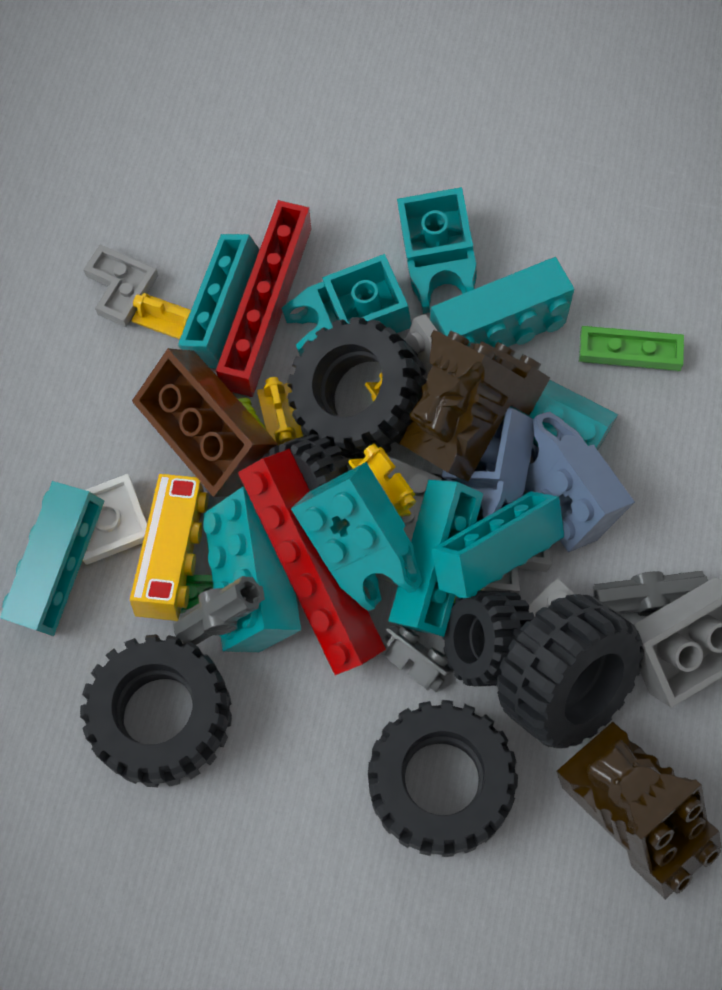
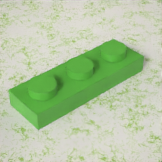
M592 326L581 327L578 362L681 371L683 367V334Z

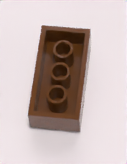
M168 348L132 399L133 404L213 497L230 496L244 485L238 472L261 460L264 454L269 453L271 448L278 445L193 350Z

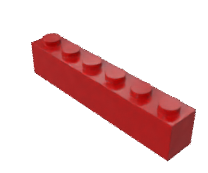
M278 200L216 368L217 377L233 393L249 397L254 396L283 313L281 308L286 304L312 230L309 207Z
M287 449L262 458L239 471V477L334 675L363 665L385 651L386 648L368 611L340 588L291 510L310 491L291 450Z

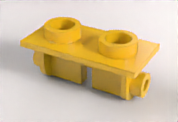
M147 293L137 294L133 300V306L137 308V311L131 321L180 340L191 309L167 302Z
M278 377L266 379V385L263 389L257 390L266 431L278 445L303 436L301 426L296 423L292 416L295 409L290 407L288 403V393L292 392L291 388L287 386L288 383L283 384V382L279 381Z
M372 444L364 450L365 458L350 459L348 461L353 469L367 462L399 516H410L412 514L409 508L416 503V500L413 498L415 493L400 473H395L389 479L388 475L396 467L382 447L378 448L375 444Z

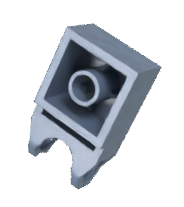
M508 408L469 482L443 470L442 478H445L446 481L459 482L484 493L479 512L483 510V519L523 496L534 439L533 419L513 408Z
M553 413L539 414L533 419L534 437L538 442V447L534 444L532 445L531 456L534 463H529L525 490L527 493L533 491L559 497L565 535L560 541L569 553L598 541L635 501L594 445L588 446L575 429ZM542 422L553 425L557 430V437L544 429Z

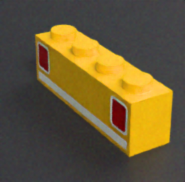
M169 474L158 475L130 595V603L135 617L178 621L181 608H187L189 586H186L187 575L193 576L195 572L196 555L193 554L194 544H200L202 523L199 522L201 513L207 512L209 494L204 492L203 485L197 477Z

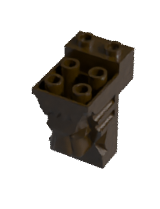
M433 330L430 336L432 339L430 364L433 366L429 370L427 382L422 386V398L410 413V418L413 422L407 426L406 432L399 444L447 473L469 482L508 408L512 406L530 416L550 377L539 371L541 363L522 354L520 359L514 358L513 356L516 351L499 342L496 343L495 347L482 341L480 344L470 343L468 347L467 345L470 340L450 330L448 336Z
M613 721L556 771L562 789L627 850L631 867L665 900L673 892L676 894L682 892L690 884L692 875L702 865L704 867L710 866L720 855V848H722L720 832L707 820L702 784L696 779L691 780L686 777L675 776L674 770L671 767H660L658 758L646 754L641 747L631 742L628 734Z

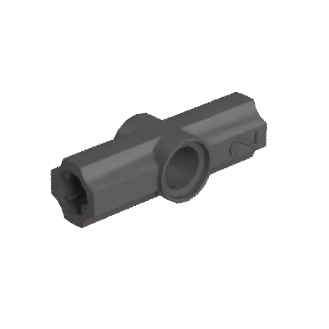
M650 571L635 575L631 580L594 584L593 597L619 615L638 612L640 616H649L704 584L708 579L703 571L663 575V572Z
M242 576L224 588L210 589L198 595L199 604L181 614L179 620L173 624L174 634L182 640L184 645L189 641L197 645L213 635H223L237 629V621L258 609L259 603L265 600L263 587L258 585L253 577Z

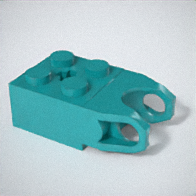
M459 187L398 198L399 218L411 288L421 303L423 314L430 313L431 295L438 286L451 284L461 290L462 294L475 288L477 279L476 260L463 189Z
M385 254L322 277L323 282L307 287L281 308L286 323L317 324L312 331L308 332L296 344L300 357L304 352V349L301 347L307 340L312 342L317 338L315 334L323 327L328 330L333 328L332 323L344 319L350 324V319L364 318L367 322L373 319L381 322L387 328L390 327L396 333L410 329L412 324L409 306ZM305 307L299 313L290 314L296 308Z
M367 462L309 491L291 508L340 588L366 610L375 609V606L382 600L376 573L384 574L391 578L395 584L402 587L408 593L417 590L422 583L413 544L403 530L406 525ZM405 568L408 570L410 574L411 581L408 579L406 575ZM364 586L367 587L370 593V599L366 596Z

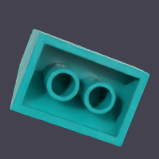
M549 380L530 416L527 415L534 419L539 414L551 412L575 429L588 446L594 445L597 450L601 447L618 417L617 413L552 380ZM512 406L509 407V408H513V409H515V410H517V411L523 413L522 411H520V410H518V409H516V408H514V407H512ZM542 422L544 429L557 437L556 428L550 423ZM534 437L533 444L538 447V442Z

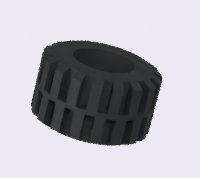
M314 434L304 435L275 446L262 457L265 458L290 449L310 491L349 471L347 457L343 458L340 455L342 450L337 445L332 447L331 440L325 437L319 439V435Z
M477 591L475 596L469 598H455L443 637L445 643L443 649L445 656L448 657L447 664L450 670H454V676L458 680H463V684L474 687L497 686V678L502 673L500 665L503 658L507 657L510 651L508 649L513 639L516 640L522 632L520 629L523 625L535 618L533 612H529V604L526 600H521L519 594L511 593L510 591Z

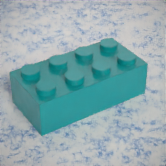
M555 256L432 306L430 321L438 332L448 336L451 330L470 340L467 345L468 347L470 343L480 344L481 341L492 347H495L497 342L507 347L514 344L523 345L531 341L538 334L546 331L554 332L564 326L567 322L575 288Z
M243 486L204 513L203 527L207 536L208 563L212 572L213 589L224 588L238 578L245 576L253 577L255 582L263 587L265 600L259 603L258 609L239 619L235 631L219 635L222 652L259 653L301 631L296 593Z

